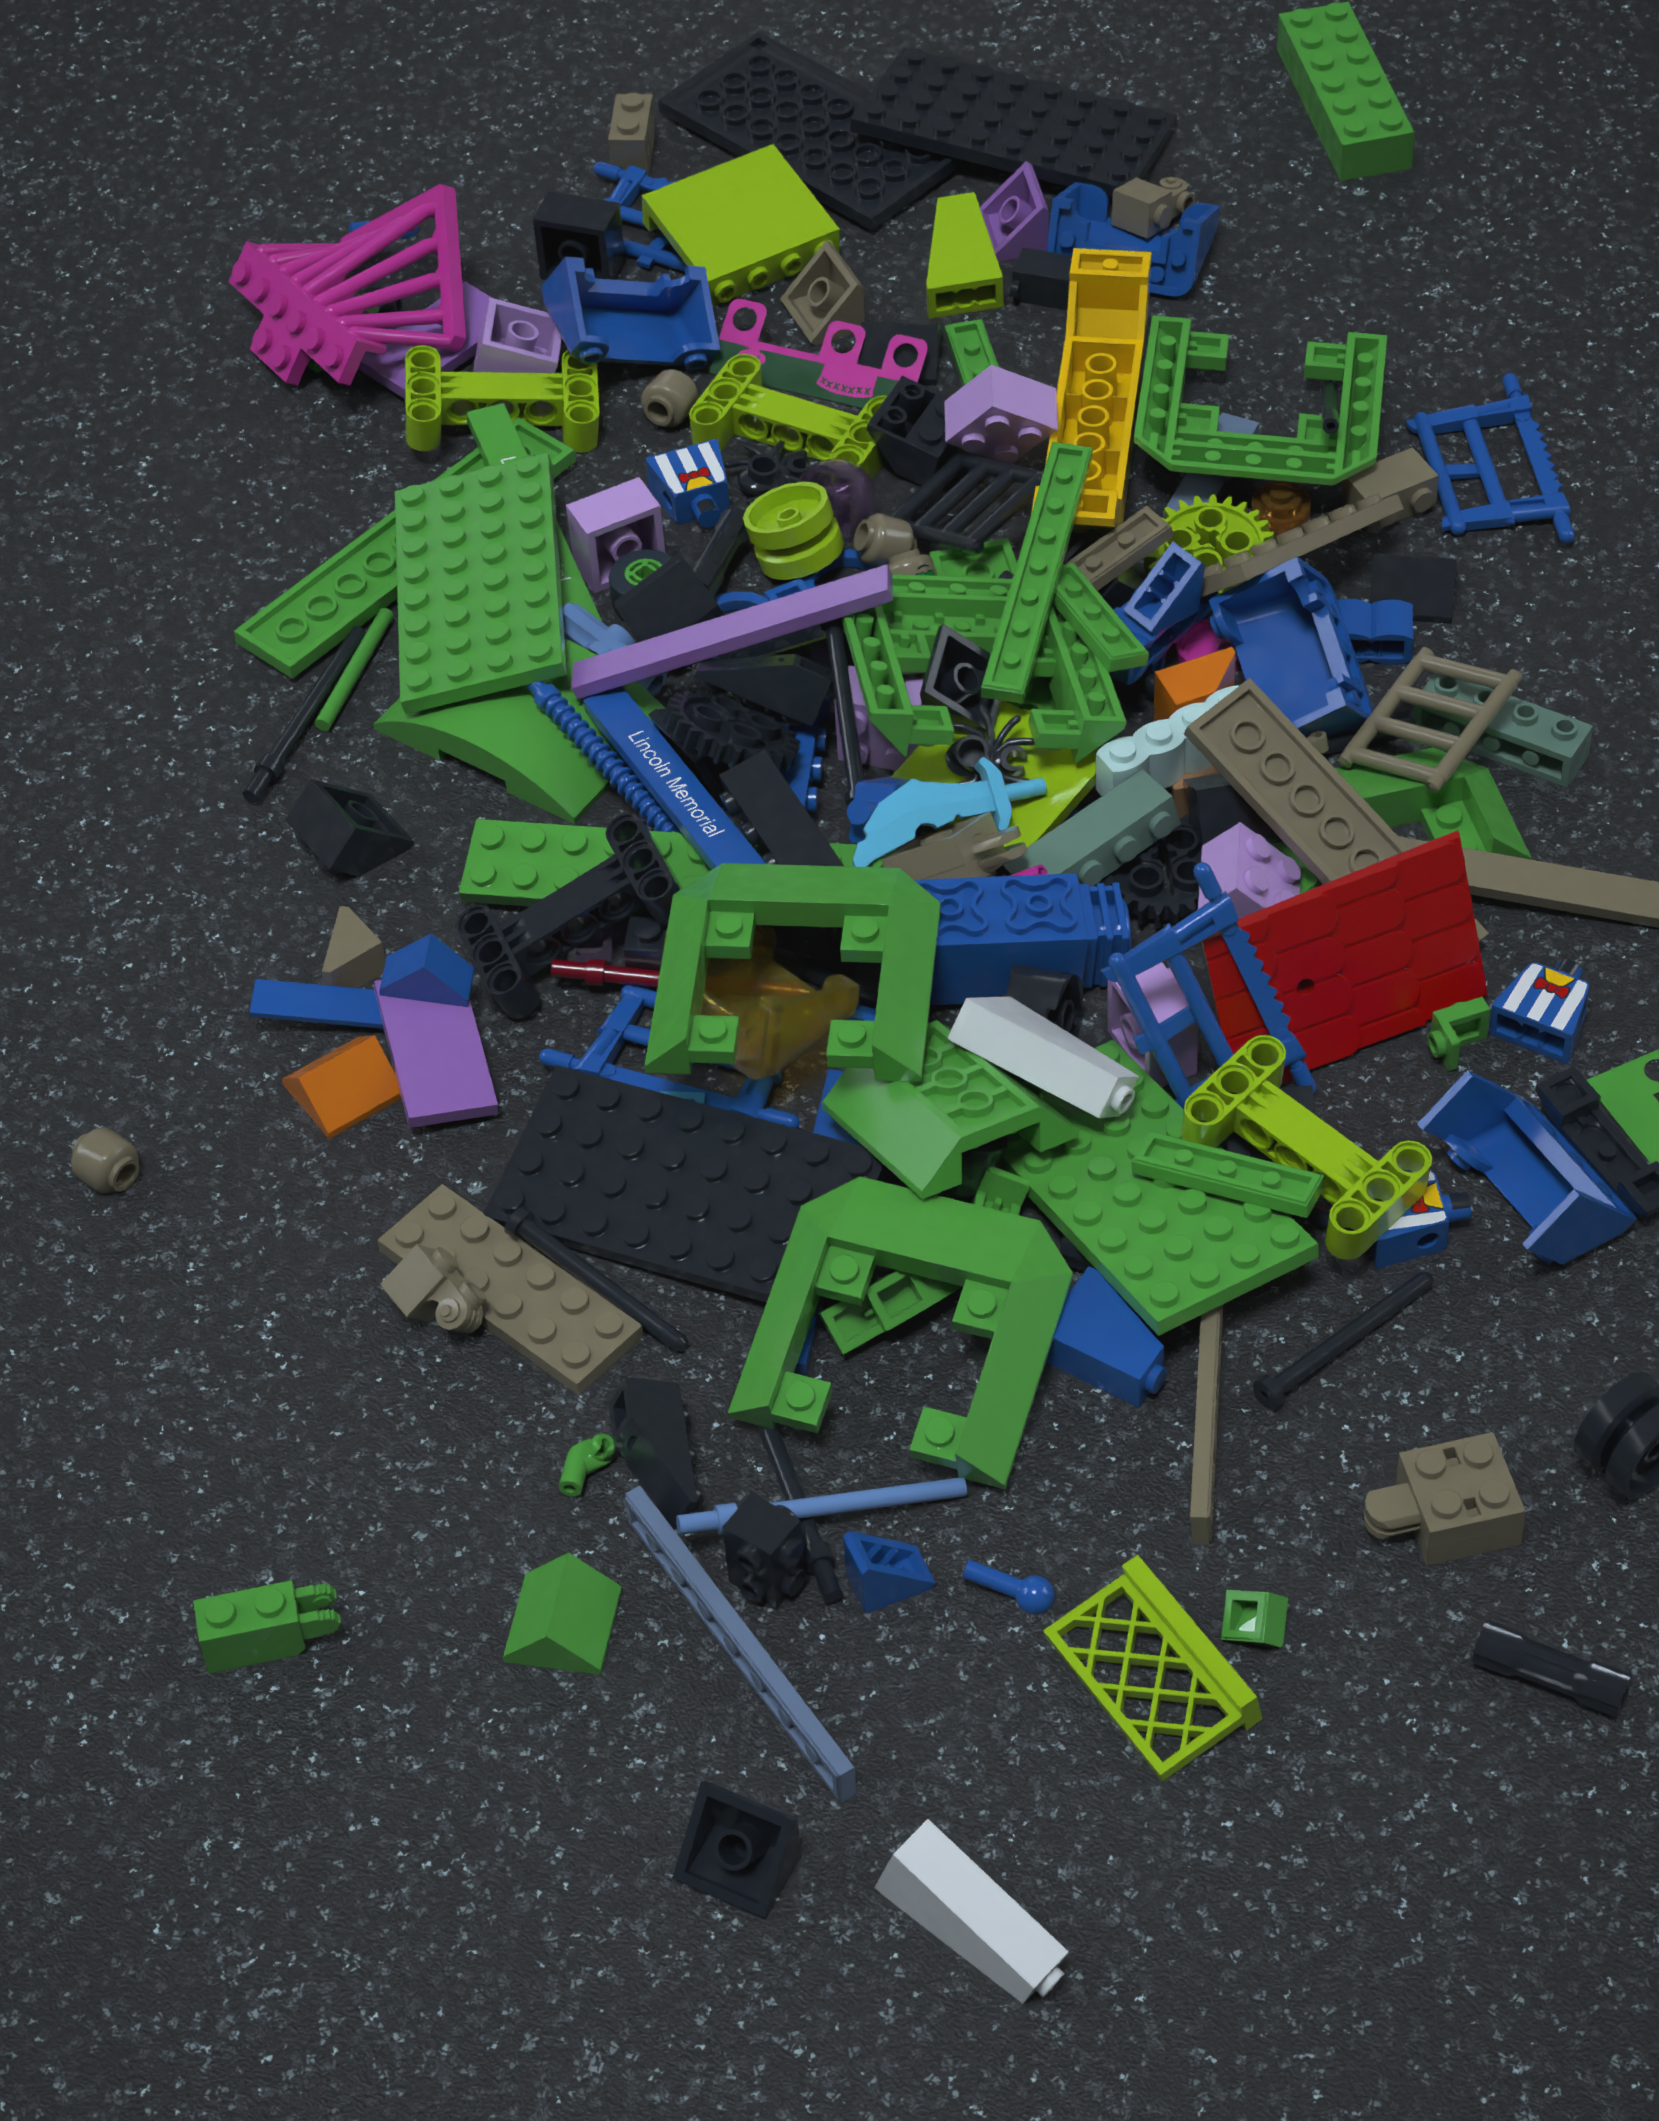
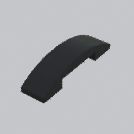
M1575 1066L1536 1084L1535 1090L1554 1126L1629 1209L1645 1218L1659 1212L1658 1161L1648 1165L1599 1109L1601 1096Z

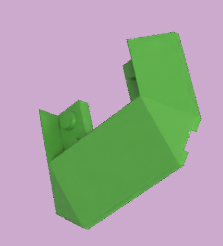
M1432 747L1395 755L1394 757L1436 768L1447 752ZM1463 759L1449 780L1437 793L1430 791L1423 782L1359 764H1353L1351 768L1344 766L1335 768L1390 828L1420 821L1429 842L1458 830L1462 848L1532 860L1487 767ZM1284 842L1271 844L1284 855L1294 859L1301 866L1300 894L1323 885Z

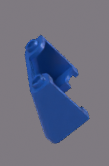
M1074 182L1052 200L1047 251L1072 255L1073 248L1151 252L1149 292L1167 296H1181L1186 294L1195 285L1219 225L1221 206L1195 203L1182 213L1179 229L1165 228L1153 236L1145 238L1111 225L1112 218H1108L1109 199L1106 192L1100 187Z
M565 257L541 287L543 302L571 356L576 360H580L583 364L615 362L683 366L688 370H699L706 367L708 362L721 350L705 267L687 266L685 268V276L671 280L670 274H662L655 283L595 279L593 269H585L583 258Z
M1295 557L1209 599L1213 615L1210 616L1211 626L1218 638L1222 639L1225 637L1227 641L1235 646L1245 680L1251 678L1306 738L1312 732L1319 730L1325 731L1327 737L1361 728L1374 709L1337 598L1330 583L1321 573L1300 558Z

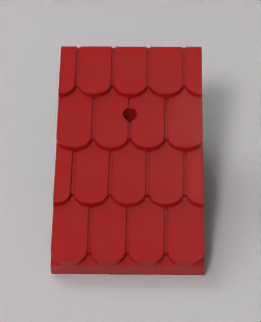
M1458 830L1239 918L1236 921L1239 928L1250 934L1247 943L1257 948L1254 957L1264 962L1261 971L1271 976L1267 984L1278 990L1274 998L1284 1003L1281 1012L1291 1017L1287 1027L1305 1051L1307 1058L1303 1059V1061L1306 1062L1309 1070L1350 1056L1359 1048L1427 1024V1020L1432 1019L1434 1011L1450 1007L1457 1002H1466L1488 995L1465 858ZM1220 931L1202 940L1219 1025L1233 1054H1235L1255 1036L1271 1035ZM1290 1066L1284 1067L1282 1083L1293 1080L1289 1071Z

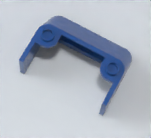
M1467 1070L1417 1123L1423 1131L1446 1141L1451 1147L1447 1154L1458 1166L1466 1171L1473 1167L1483 1172L1532 1227L1529 1231L1530 1236L1522 1244L1527 1250L1534 1252L1549 1265L1553 1261L1563 1265L1623 1234L1637 1220L1629 1207L1536 1106L1524 1097Z

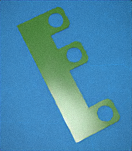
M1659 1050L1587 1079L1589 1084L1601 1096V1103L1650 1164L1655 1161L1659 1163V1102L1654 1097V1094L1659 1093V1082L1648 1078L1644 1072V1067L1649 1061L1659 1059Z

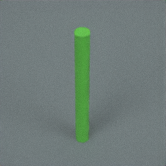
M381 608L316 718L314 724L319 730L329 731L394 618V614L389 609Z

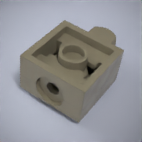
M991 812L917 835L912 841L898 848L895 853L886 856L881 862H883L884 868H900L913 880L997 877L996 870L1007 861L1025 854L1028 850L1024 842L1004 847L1003 844L1021 835L1019 827L1014 826L998 831Z
M1494 1432L1400 1452L1396 1485L1372 1490L1367 1493L1364 1524L1369 1533L1378 1539L1413 1532L1425 1564L1429 1566L1521 1545L1526 1510Z

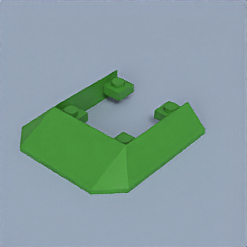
M1152 315L1134 443L1168 470L1333 486L1376 464L1387 335L1348 332L1347 345L1307 341L1304 378L1320 381H1343L1340 415L1338 417L1339 429L1334 434H1328L1323 430L1322 415L1300 413L1297 438L1217 431L1220 406L1182 403L1187 368H1197L1204 371H1225L1229 335L1190 331L1191 318Z
M892 574V602L841 617L869 719L905 758L907 757L909 744H918L924 747L952 745L954 728L947 706L911 705L902 674L926 673L938 627L942 624H945L991 654L1012 579ZM1052 603L1031 679L1038 676L1046 677L1057 710L1031 709L1028 724L1036 748H1045L1051 751L1071 749L1074 761L1077 763L1123 731L1126 726V719L1108 670Z
M720 864L673 895L644 1066L645 1073L691 1074L693 1063L735 1064L741 1029L739 1017L700 1015L709 958L751 959L756 925L843 928L840 947L841 962L882 963L875 1021L831 1020L826 1053L827 1066L874 1069L875 1081L921 1082L941 903L900 868Z
M858 1177L802 1205L727 1413L728 1418L771 1429L775 1428L776 1423L814 1433L819 1432L833 1391L831 1382L795 1374L794 1371L820 1296L862 1306L876 1265L963 1286L952 1320L953 1329L990 1338L992 1342L968 1416L963 1417L923 1407L909 1449L911 1458L957 1469L959 1478L1006 1489L1073 1279L1071 1269L1042 1222L938 1195L922 1199L912 1189L864 1177Z

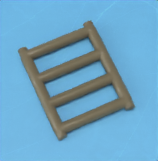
M1422 647L1345 747L1343 753L1338 758V762L1346 768H1351L1355 763L1425 783L1430 791L1437 793L1449 780L1516 690L1523 676L1514 669H1510L1507 674L1436 657L1429 648ZM1426 671L1489 687L1494 690L1484 704L1480 705L1413 686L1423 672ZM1401 702L1471 721L1460 736L1389 717ZM1377 733H1382L1448 752L1437 767L1434 768L1366 748Z

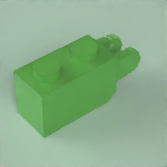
M290 1580L193 1600L199 1644L208 1674L297 1656L305 1649V1639L334 1633L341 1624L340 1614H337L334 1609H323L334 1605L337 1598L336 1590L330 1584L327 1585L325 1583L294 1589L293 1582Z

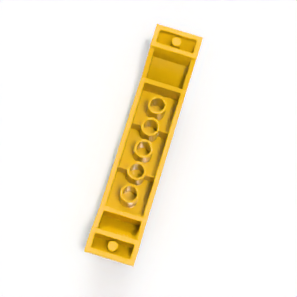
M1073 248L1069 273L1066 336L1056 394L1058 430L1050 435L1047 451L1048 458L1052 442L1093 448V458L1072 533H1086L1091 528L1106 535L1124 521L1134 448V433L1144 373L1151 252ZM1036 486L1033 507L1039 490V486Z

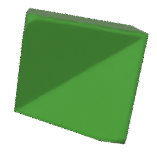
M1227 1590L1221 1640L1282 1647L1288 1598L1270 1592Z

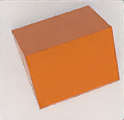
M375 1035L357 1037L282 1079L284 1087L328 1139L335 1137L401 1099L395 1072Z

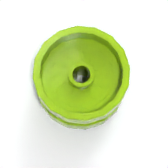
M812 482L785 484L771 489L756 498L747 507L743 516L744 525L751 543L755 545L754 550L761 570L768 577L779 580L802 578L825 568L841 554L845 542L837 519L833 517L834 512L824 487Z

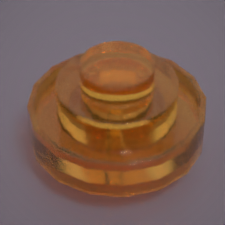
M1277 482L1265 485L1256 491L1252 497L1251 511L1257 509L1260 511V521H1269L1270 532L1284 533L1296 527L1301 528L1303 527L1302 524L1308 522L1310 519L1311 499L1308 493L1301 487L1290 483Z

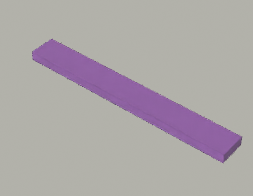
M886 564L574 662L572 690L577 699H582L893 601L891 571Z

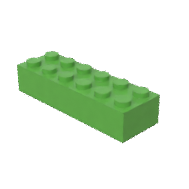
M1349 2L1331 3L1326 6L1296 9L1292 12L1278 14L1277 51L1339 180L1345 181L1412 169L1414 130Z

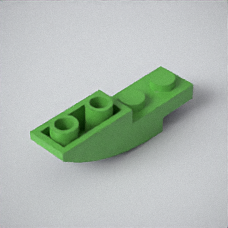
M893 1270L869 1284L862 1306L839 1301L824 1309L818 1315L840 1355H844L882 1332L889 1331L963 1286Z

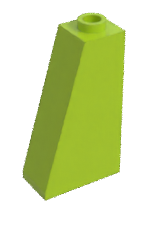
M975 192L939 197L937 199L926 282L927 314L929 319L1004 307L1003 275Z

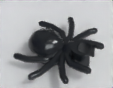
M784 441L778 442L773 456L765 454L750 443H745L744 449L754 453L756 456L751 459H735L724 464L726 468L748 466L738 476V483L741 489L749 495L756 496L748 498L746 500L747 505H750L756 498L771 489L796 482H820L822 476L819 474L811 476V466L805 468L807 456L805 450L788 454L780 462L781 451L785 445Z
M980 704L979 710L984 718L987 739L985 734L976 728L964 723L952 722L954 730H962L971 734L953 743L946 751V764L954 774L965 778L973 777L955 784L980 781L981 776L975 770L974 765L982 757L988 759L1001 771L1004 782L1012 784L1029 781L1028 778H1019L1026 774L1024 766H1012L1009 763L1012 759L1018 757L1027 759L1026 751L1020 746L1034 745L1033 738H1010L1003 742L1011 729L1021 721L1020 715H1016L1007 722L996 740L992 718L985 704Z

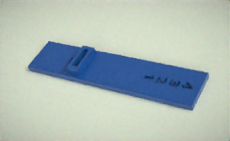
M255 979L249 1012L250 1017L371 1027L384 1031L373 989Z

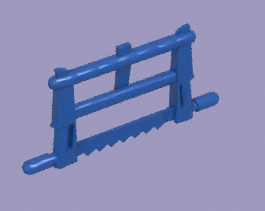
M597 162L593 167V171L597 176L618 182L611 196L603 200L619 202L621 220L645 227L642 223V211L629 208L642 190L652 192L677 182H667L666 178H651L647 175L646 170L632 165L623 170L619 166ZM663 233L649 246L624 239L625 255L638 258L636 261L637 266L650 269L653 264H658L685 272L687 265L682 258L674 253L664 251L670 245V242Z
M1507 373L1502 379L1508 399L1479 406L1471 404L1432 414L1419 412L1414 416L1413 420H1406L1407 428L1412 433L1418 434L1427 463L1439 475L1437 492L1445 513L1441 525L1442 532L1451 530L1454 535L1460 536L1467 530L1514 526L1517 522L1553 519L1560 541L1569 544L1574 540L1575 533L1569 519L1571 516L1570 506L1564 493L1559 492L1563 485L1556 481L1559 478V474L1552 471L1555 468V464L1549 461L1551 454L1545 451L1548 445L1541 441L1544 438V435L1538 431L1541 425L1532 420V407L1529 395H1523L1515 374ZM1515 422L1542 495L1506 501L1480 428ZM1464 430L1476 464L1445 465L1435 434ZM1481 478L1490 505L1461 510L1450 479Z
M1204 862L1198 863L1193 870L1194 876L1205 899H1208L1209 902L1175 926L1171 927L1170 923H1168L1165 928L1124 955L1118 952L1113 953L1108 960L1109 967L1100 969L1108 980L1114 983L1118 982L1143 1031L1142 1034L1133 1038L1140 1054L1143 1055L1152 1050L1176 1097L1174 1101L1183 1109L1187 1098L1209 1077L1190 1087L1168 1040L1196 1021L1219 1068L1234 1055L1183 953L1189 947L1220 931L1270 1035L1279 1039L1285 1047L1284 1067L1290 1066L1289 1071L1297 1086L1312 1085L1314 1094L1317 1089L1316 1083L1306 1062L1303 1061V1059L1307 1058V1055L1297 1038L1287 1027L1291 1017L1281 1012L1284 1003L1274 998L1278 990L1267 984L1271 976L1261 971L1264 962L1254 957L1257 948L1247 943L1250 934L1239 928L1236 922L1239 918L1233 902L1226 891L1222 893V889L1210 865ZM1166 960L1188 1006L1163 1022L1158 1023L1135 976Z
M626 985L621 989V1001L603 1025L597 1029L599 1036L581 1059L576 1058L575 1055L550 1048L542 1050L539 1055L540 1062L548 1067L555 1068L558 1065L656 1092L705 1093L704 1104L797 1129L800 1126L798 1116L769 1107L764 1109L773 1084L781 1082V1074L792 1047L798 1046L803 1042L804 1035L800 1030L802 1023L786 1022L780 1025L771 1021L726 1010L727 1002L711 998L707 1006L702 1004L700 1015L738 1016L740 1032L769 1039L759 1058L737 1053L735 1064L712 1063L749 1073L736 1098L612 1065L625 1041L648 1046L651 1029L636 1026L635 1023L644 1007L654 1009L657 991L649 990V987Z

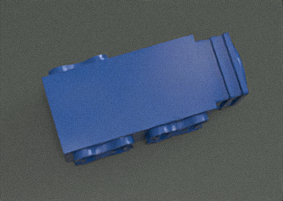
M1077 873L914 880L941 903L930 1005L964 1004L966 998L1006 995L1010 971L1014 964L1064 971L1069 974L1078 975L1083 988H1091L1092 985L1099 984L1100 987H1107L1108 979L1100 969L1109 967L1108 960L1113 953L1118 952L1124 955L1131 950L1129 911L1126 902L1122 899L1119 882L1112 883L1109 886H1104V883H1097L1096 886L1079 884Z

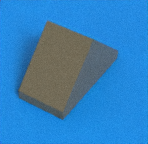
M340 906L322 968L324 985L359 988L383 974L386 962L383 944L349 907Z

